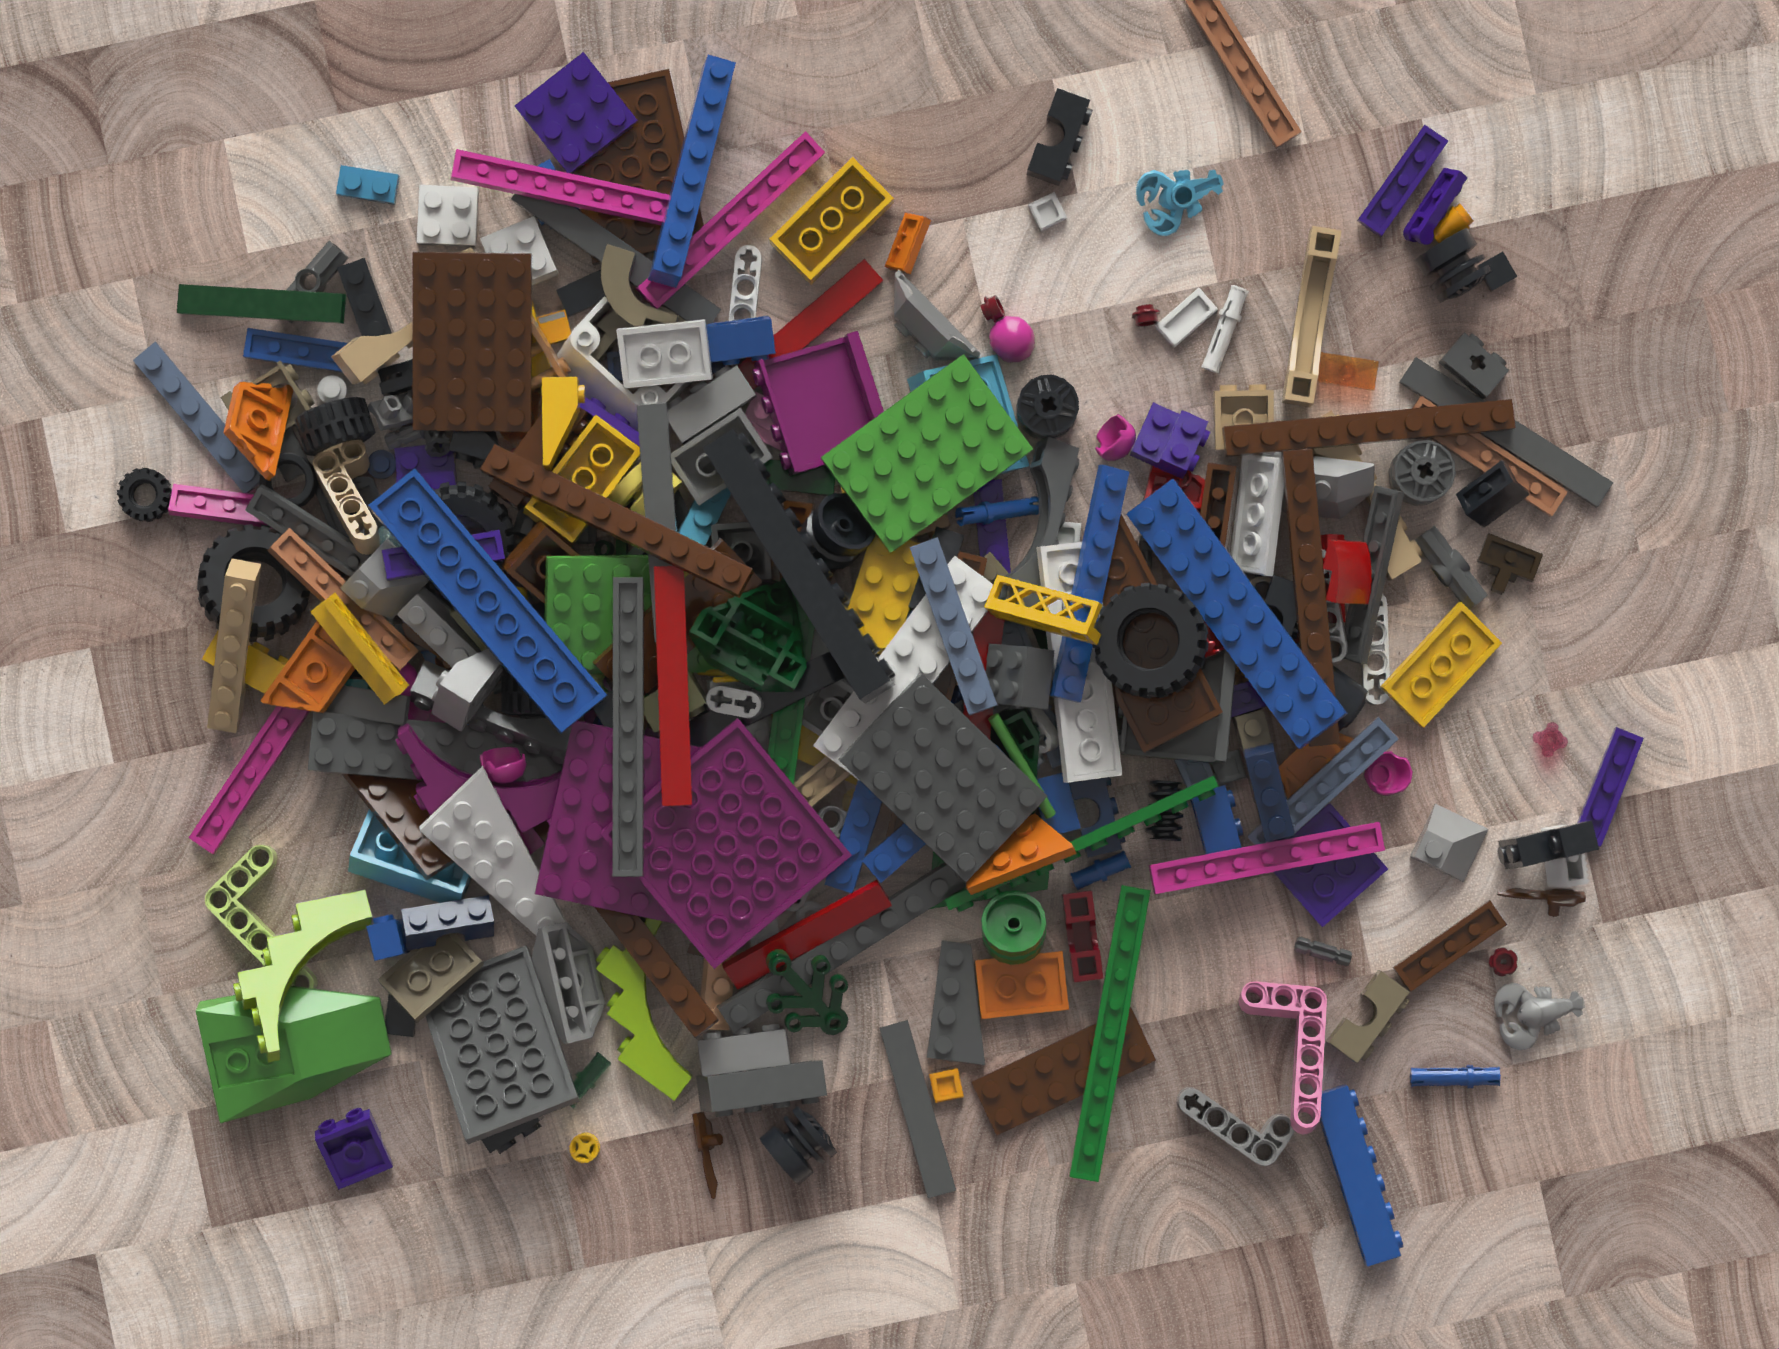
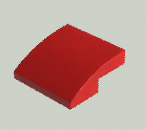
M1329 540L1323 569L1332 571L1326 600L1334 603L1369 604L1372 570L1367 543L1362 541Z

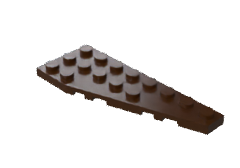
M1122 514L1120 515L1102 601L1105 607L1111 601L1110 598L1116 593L1119 595L1124 592V588L1140 586L1141 583L1158 585ZM1156 613L1142 614L1133 619L1126 627L1123 635V648L1128 659L1136 666L1145 669L1159 668L1167 664L1175 655L1178 648V633L1168 618ZM1201 668L1192 683L1186 684L1184 689L1178 693L1174 692L1163 698L1151 697V699L1136 695L1133 696L1115 686L1117 702L1143 753L1223 714Z

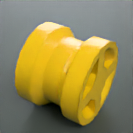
M588 1132L576 1135L569 1146L570 1154L574 1160L580 1163L592 1161L600 1151L598 1138Z

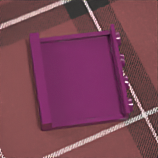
M858 331L848 333L839 339L763 361V359H760L754 364L755 369L752 370L755 384L762 388L764 397L761 398L762 406L765 413L771 416L773 425L770 426L771 434L775 442L779 441L782 453H779L780 462L784 470L788 469L790 476L825 466L820 459L824 454L884 412Z

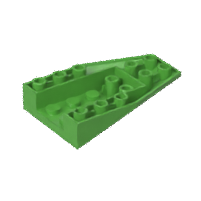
M291 986L285 996L279 1016L278 1039L280 1060L268 1062L266 1053L260 1054L257 1036L262 1035L260 1025L254 1026L251 1009L244 1010L242 1000L236 1001L235 995L200 1001L196 1008L198 1025L220 1123L311 1099L392 1054L381 999L376 996Z

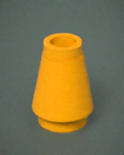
M1460 203L1455 207L1451 206L1446 212L1445 217L1439 221L1433 230L1434 238L1440 243L1465 228L1470 229L1469 225L1474 220Z

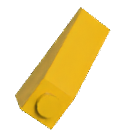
M542 377L543 467L549 471L552 470L580 413V403H585V385H580L578 377Z

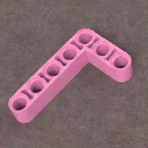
M1257 981L1249 982L1243 987L1238 1000L1242 1011L1250 1015L1296 1019L1290 1122L1293 1130L1302 1135L1309 1134L1316 1128L1321 1115L1327 1008L1326 995L1324 991L1317 987ZM1246 994H1257L1260 997V1002H1249ZM1285 996L1290 1004L1288 1006H1281L1276 1002L1275 997ZM1305 999H1315L1319 1007L1316 1009L1307 1007ZM1313 1027L1317 1031L1318 1036L1312 1038L1306 1036L1303 1028ZM1304 1055L1312 1056L1316 1061V1065H1305L1301 1057ZM1300 1085H1311L1314 1089V1094L1306 1095L1302 1093ZM1308 1113L1311 1115L1313 1122L1310 1124L1302 1123L1298 1118V1114Z

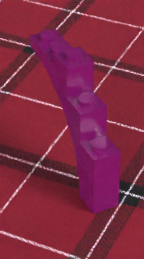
M407 723L398 728L399 738L395 740L402 754L408 753L413 763L410 764V767L418 780L423 778V781L416 784L417 794L414 797L422 811L427 809L431 816L473 774L459 770L438 757L420 740L410 724ZM561 771L550 776L527 781H513L512 783L505 784L490 781L497 791L504 808L509 809L507 813L514 825H518L522 833L551 818Z

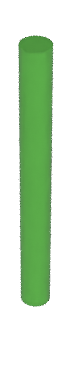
M996 713L989 717L988 720L1013 763L1043 791L999 714ZM1048 798L1039 805L1046 819L1056 814Z

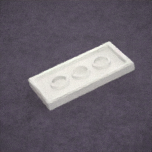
M1260 455L1242 456L1230 555L1245 573L1273 577L1284 492L1282 458Z

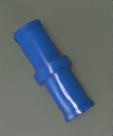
M1121 851V853L1102 861L1097 859L1093 865L1077 872H1072L1070 875L1078 891L1097 881L1102 880V882L1108 880L1107 877L1132 867L1125 851Z

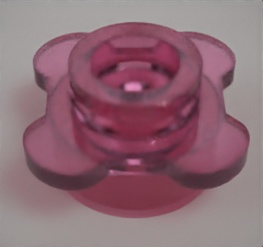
M1554 722L1548 723L1544 730L1535 732L1532 737L1533 741L1541 747L1542 755L1545 757L1553 756L1554 751L1559 748H1565L1568 743L1567 738L1562 735L1558 730L1559 726ZM1548 737H1552L1553 741L1551 743L1548 742Z

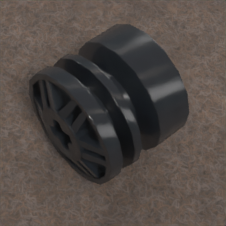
M1468 228L1448 237L1414 260L1424 277L1438 273L1439 278L1430 286L1432 290L1443 285L1446 286L1447 289L1436 296L1440 303L1448 299L1458 298L1481 284L1483 279L1493 271L1490 264L1479 270L1476 269L1475 265L1485 259L1483 254L1473 258L1468 256V253L1477 245Z
M1040 375L1031 379L1022 388L1016 405L1017 419L1021 428L1031 437L1039 440L1046 437L1057 439L1064 436L1072 428L1079 411V398L1074 387L1064 378L1056 375ZM1050 399L1054 402L1053 408L1056 410H1049L1045 413L1042 411L1043 405L1041 401L1046 403Z
M797 1106L792 1110L799 1120L797 1124L787 1115L783 1118L789 1129L788 1132L784 1133L778 1127L773 1126L759 1139L782 1169L795 1183L800 1185L814 1173L808 1162L811 1157L823 1165L826 1161L819 1150L823 1148L830 1157H833L837 1151L831 1142L829 1134L812 1115Z

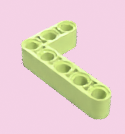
M256 845L208 890L205 895V905L265 966L262 950L255 946V937L259 933L265 934L267 938L276 935L241 899L276 865L277 853L270 846ZM260 850H265L269 855V862L265 866H259L255 861V856ZM241 870L248 875V882L244 887L237 886L234 881L235 874ZM218 891H222L227 896V903L222 908H218L213 902L214 895ZM239 912L244 913L248 919L247 925L243 929H239L234 924V917ZM305 965L291 985L296 986L297 977L305 975L310 982L309 988L316 989L318 984L317 977Z

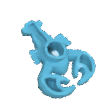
M1156 170L1144 173L1136 185V199L1140 206H1145L1144 195L1146 191L1149 192L1147 200L1151 203L1157 196L1161 186L1163 189L1159 195L1158 203L1162 207L1171 210L1170 214H1167L1158 209H1151L1152 214L1158 217L1157 220H1153L1147 211L1143 212L1144 221L1148 228L1157 235L1168 236L1177 232L1180 227L1184 209L1187 210L1188 218H1192L1198 212L1200 213L1202 206L1198 201L1199 199L1203 198L1211 190L1218 195L1223 192V179L1221 175L1216 173V170H1209L1208 176L1205 179L1190 180L1189 170L1175 171L1173 175L1176 181L1171 180L1164 173Z

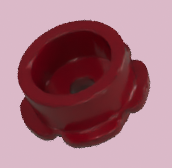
M996 295L990 298L984 297V304L980 305L982 313L987 321L992 319L996 323L1005 316L1003 306Z
M1152 304L1136 307V312L1132 313L1135 325L1137 327H1145L1157 324L1159 322L1158 315L1160 310H1155Z
M1504 947L1498 948L1494 951V955L1490 956L1489 966L1494 969L1493 972L1498 976L1511 975L1518 967V957L1512 950L1508 951ZM1502 959L1506 960L1505 965L1501 964Z

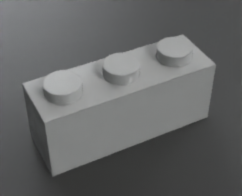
M730 365L723 367L715 373L717 378L709 384L702 381L690 389L692 395L682 400L681 397H678L667 404L668 422L683 445L757 397L737 365L733 368Z
M425 586L397 614L451 667L455 663L481 652L480 648L450 615V610Z
M779 1023L763 1025L762 1031L753 1033L750 1032V1027L741 1028L733 1032L732 1036L721 1037V1032L703 1034V1040H698L702 1076L791 1064L786 1028L780 1029Z

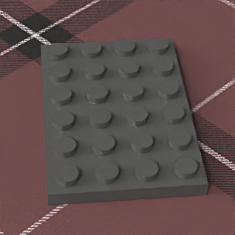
M921 673L838 759L965 882L972 877L1047 798V795Z
M527 945L484 961V966L425 1016L467 1144L474 1143L580 1102Z

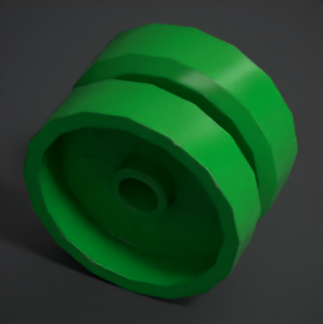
M1020 891L1003 892L993 897L985 906L981 918L983 944L988 953L996 960L1010 965L1024 964L1035 958L1043 949L1046 939L1045 911L1039 901L1030 894Z

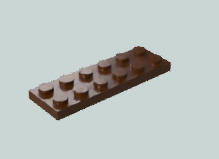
M721 538L711 547V549L746 565ZM685 572L688 654L695 647L688 633L702 609L710 606L714 608L726 603L728 599L735 596ZM753 573L743 593L755 589L763 581ZM652 605L644 612V696L658 683L657 644L654 638ZM612 643L593 663L613 683Z
M1131 1007L1129 1009L1117 1079L1156 1061ZM1096 1023L972 1081V1085L996 1136L1084 1095Z

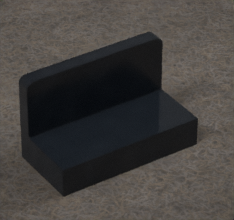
M1501 460L1456 493V496L1466 516L1480 526L1486 527L1529 496L1527 488L1516 481L1509 465Z

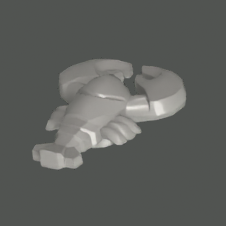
M1518 983L1505 984L1498 990L1494 999V1009L1497 1017H1502V1007L1504 1004H1508V1009L1505 1012L1509 1015L1516 1008L1519 1001H1521L1523 1004L1518 1010L1517 1018L1521 1023L1528 1026V1029L1525 1030L1516 1023L1508 1022L1509 1027L1514 1030V1033L1510 1034L1504 1023L1499 1024L1500 1034L1504 1042L1517 1050L1531 1048L1537 1041L1541 1027L1544 1026V1035L1548 1036L1560 1030L1558 1018L1567 1015L1569 1012H1573L1577 1017L1583 1015L1582 1009L1585 1008L1583 997H1580L1578 992L1572 991L1569 999L1552 998L1550 987H1535L1534 991L1537 997H1534L1524 986Z

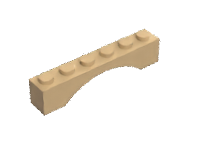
M1312 226L1309 230L1281 403L1311 407L1314 404L1325 318L1342 230Z
M471 247L461 251L463 253H475ZM413 321L391 334L354 338L332 355L331 358L352 385L363 382L365 385L378 375L376 369L381 365L385 364L387 367L400 357L398 352L405 346L408 349L413 347Z
M1331 410L1321 417L1339 416V414L1334 415ZM1359 445L1312 449L1313 456L1362 462L1359 457L1362 454ZM1374 472V481H1375V480H1377V476H1376V474H1375V472ZM1373 492L1366 497L1369 507L1371 505ZM1400 515L1386 575L1388 581L1422 562L1419 556L1423 553L1414 539L1410 541L1404 532L1407 530V526Z
M231 559L225 574L207 728L236 733L243 716L246 693L247 652L261 571V564Z

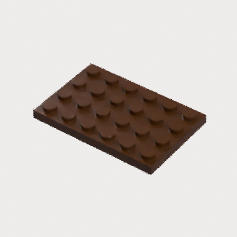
M665 69L608 82L638 120V123L573 174L670 195L684 141V133L670 70ZM700 206L692 236L704 226ZM580 208L583 214L642 255L655 252L661 225ZM591 256L593 265L602 264Z
M412 252L413 430L528 432L532 427V253Z

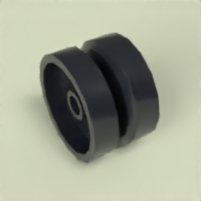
M833 493L825 497L806 518L800 532L801 535L806 533L818 550L813 553L816 559L822 558L830 569H843L851 565L875 538L874 531L845 493Z

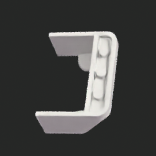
M604 296L574 328L557 353L558 359L563 357L571 369V373L568 374L569 377H578L580 385H585L586 398L589 400L592 397L598 399L606 406V411L612 415H615V413L622 415L630 422L629 426L638 431L637 405L668 404L678 398L692 382L676 383L667 393L658 385L640 387L634 394L627 388L624 389V385L591 356L600 344V334L594 325L611 308L610 303Z

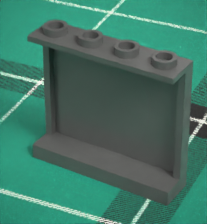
M1226 649L1211 657H1205L1204 660L1206 661L1201 668L1223 714L1143 753L1119 706L1118 718H1123L1122 730L1117 729L1121 755L1227 764L1236 663Z

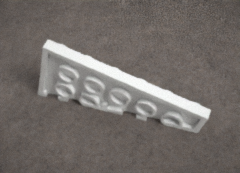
M482 766L419 828L426 837L537 936L538 928L564 923L566 920L554 898L535 894L539 870Z

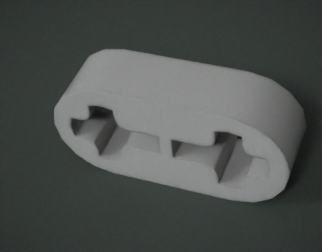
M715 686L708 691L706 696L708 707L718 713L755 718L762 713L764 708L762 698L757 693ZM721 691H723L724 697L732 698V704L722 703L721 707L718 708V702L714 701V696L720 695ZM749 696H751L752 702L756 703V708L750 709L749 713H746L747 709L737 706L738 700L748 701Z

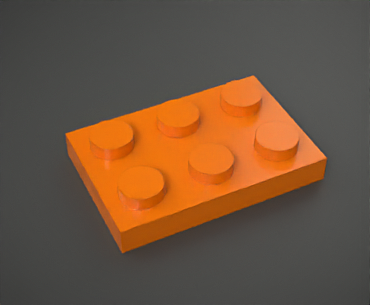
M1063 951L1038 953L1030 961L1015 965L999 962L995 958L975 960L981 1019L1069 1010Z

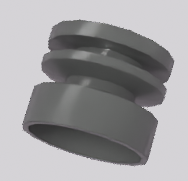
M1430 440L1416 441L1403 448L1392 460L1388 471L1389 484L1392 489L1404 492L1403 502L1414 506L1428 505L1444 496L1452 487L1456 475L1455 462L1450 452L1441 444ZM1426 465L1430 476L1427 475L1421 478L1419 477L1420 471L1417 467L1421 468Z

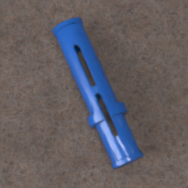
M1033 496L1031 498L997 503L984 501L976 506L958 507L955 512V518L963 517V519L956 522L959 526L975 523L988 525L995 520L1039 515V504L1033 505V503L1039 502V499Z
M1466 1065V1068H1410L1411 1087L1460 1085L1474 1088V1086L1481 1085L1500 1086L1501 1081L1500 1067L1480 1068Z

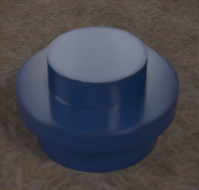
M377 450L368 458L370 463L368 471L373 477L386 479L394 474L396 460L390 452Z

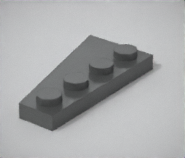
M950 941L941 942L927 1058L985 1065L971 944Z

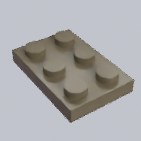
M450 933L439 937L436 940V946L411 950L377 980L412 1019L418 1023L484 964L456 933Z

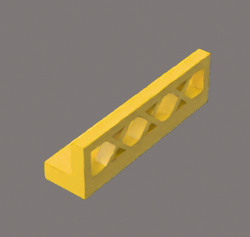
M996 576L984 606L993 616L1090 644H1098L1101 634L1094 628V625L1102 608L1100 602L1008 577ZM1003 585L1013 588L1015 595L1006 600L998 599ZM1032 593L1038 594L1040 602L1031 607H1026L1023 598ZM1057 600H1062L1066 609L1057 614H1052L1048 605ZM1084 606L1091 608L1086 622L1076 620L1073 612Z
M335 592L310 611L384 705L395 696L400 695L409 686Z

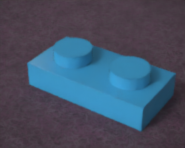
M341 165L336 194L337 196L395 205L400 176L393 173Z

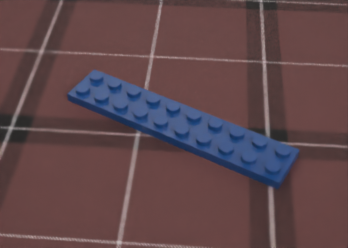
M415 468L368 505L372 513L560 734L607 697V694Z
M1171 479L1126 514L1187 598L1199 610L1206 624L1298 749H1302L1348 714L1174 479Z

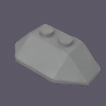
M900 270L895 273L894 319L897 323L894 326L904 337L911 335L917 342L915 348L926 359L931 356L934 360L954 361L963 354L968 360L978 359L981 353Z
M1281 452L1258 454L1260 456L1282 458ZM1313 456L1319 517L1342 519L1373 492L1374 463ZM1285 488L1281 508L1283 512H1287Z
M567 922L538 928L531 960L557 1035L564 1044L592 1038L595 1032L594 1029L605 1006L599 973L596 970L597 964L593 947L579 933L574 931Z

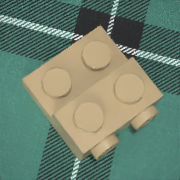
M1266 384L1249 385V390L1237 391V385H1219L1220 391H1213L1215 450H1224L1222 434L1224 426L1274 422V390H1266Z

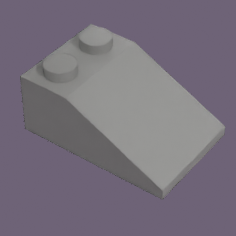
M489 649L455 663L449 672L444 670L436 682L438 688L431 699L434 701L431 713L462 732L500 682L501 676L506 674V669Z

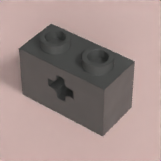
M1464 332L1438 363L1484 400L1508 373L1509 369L1505 367L1507 362L1497 353L1493 352L1490 354L1483 348L1484 343L1472 333L1468 336ZM1478 358L1481 361L1479 364L1480 368L1473 370L1470 367L1472 365L1471 360L1474 361Z

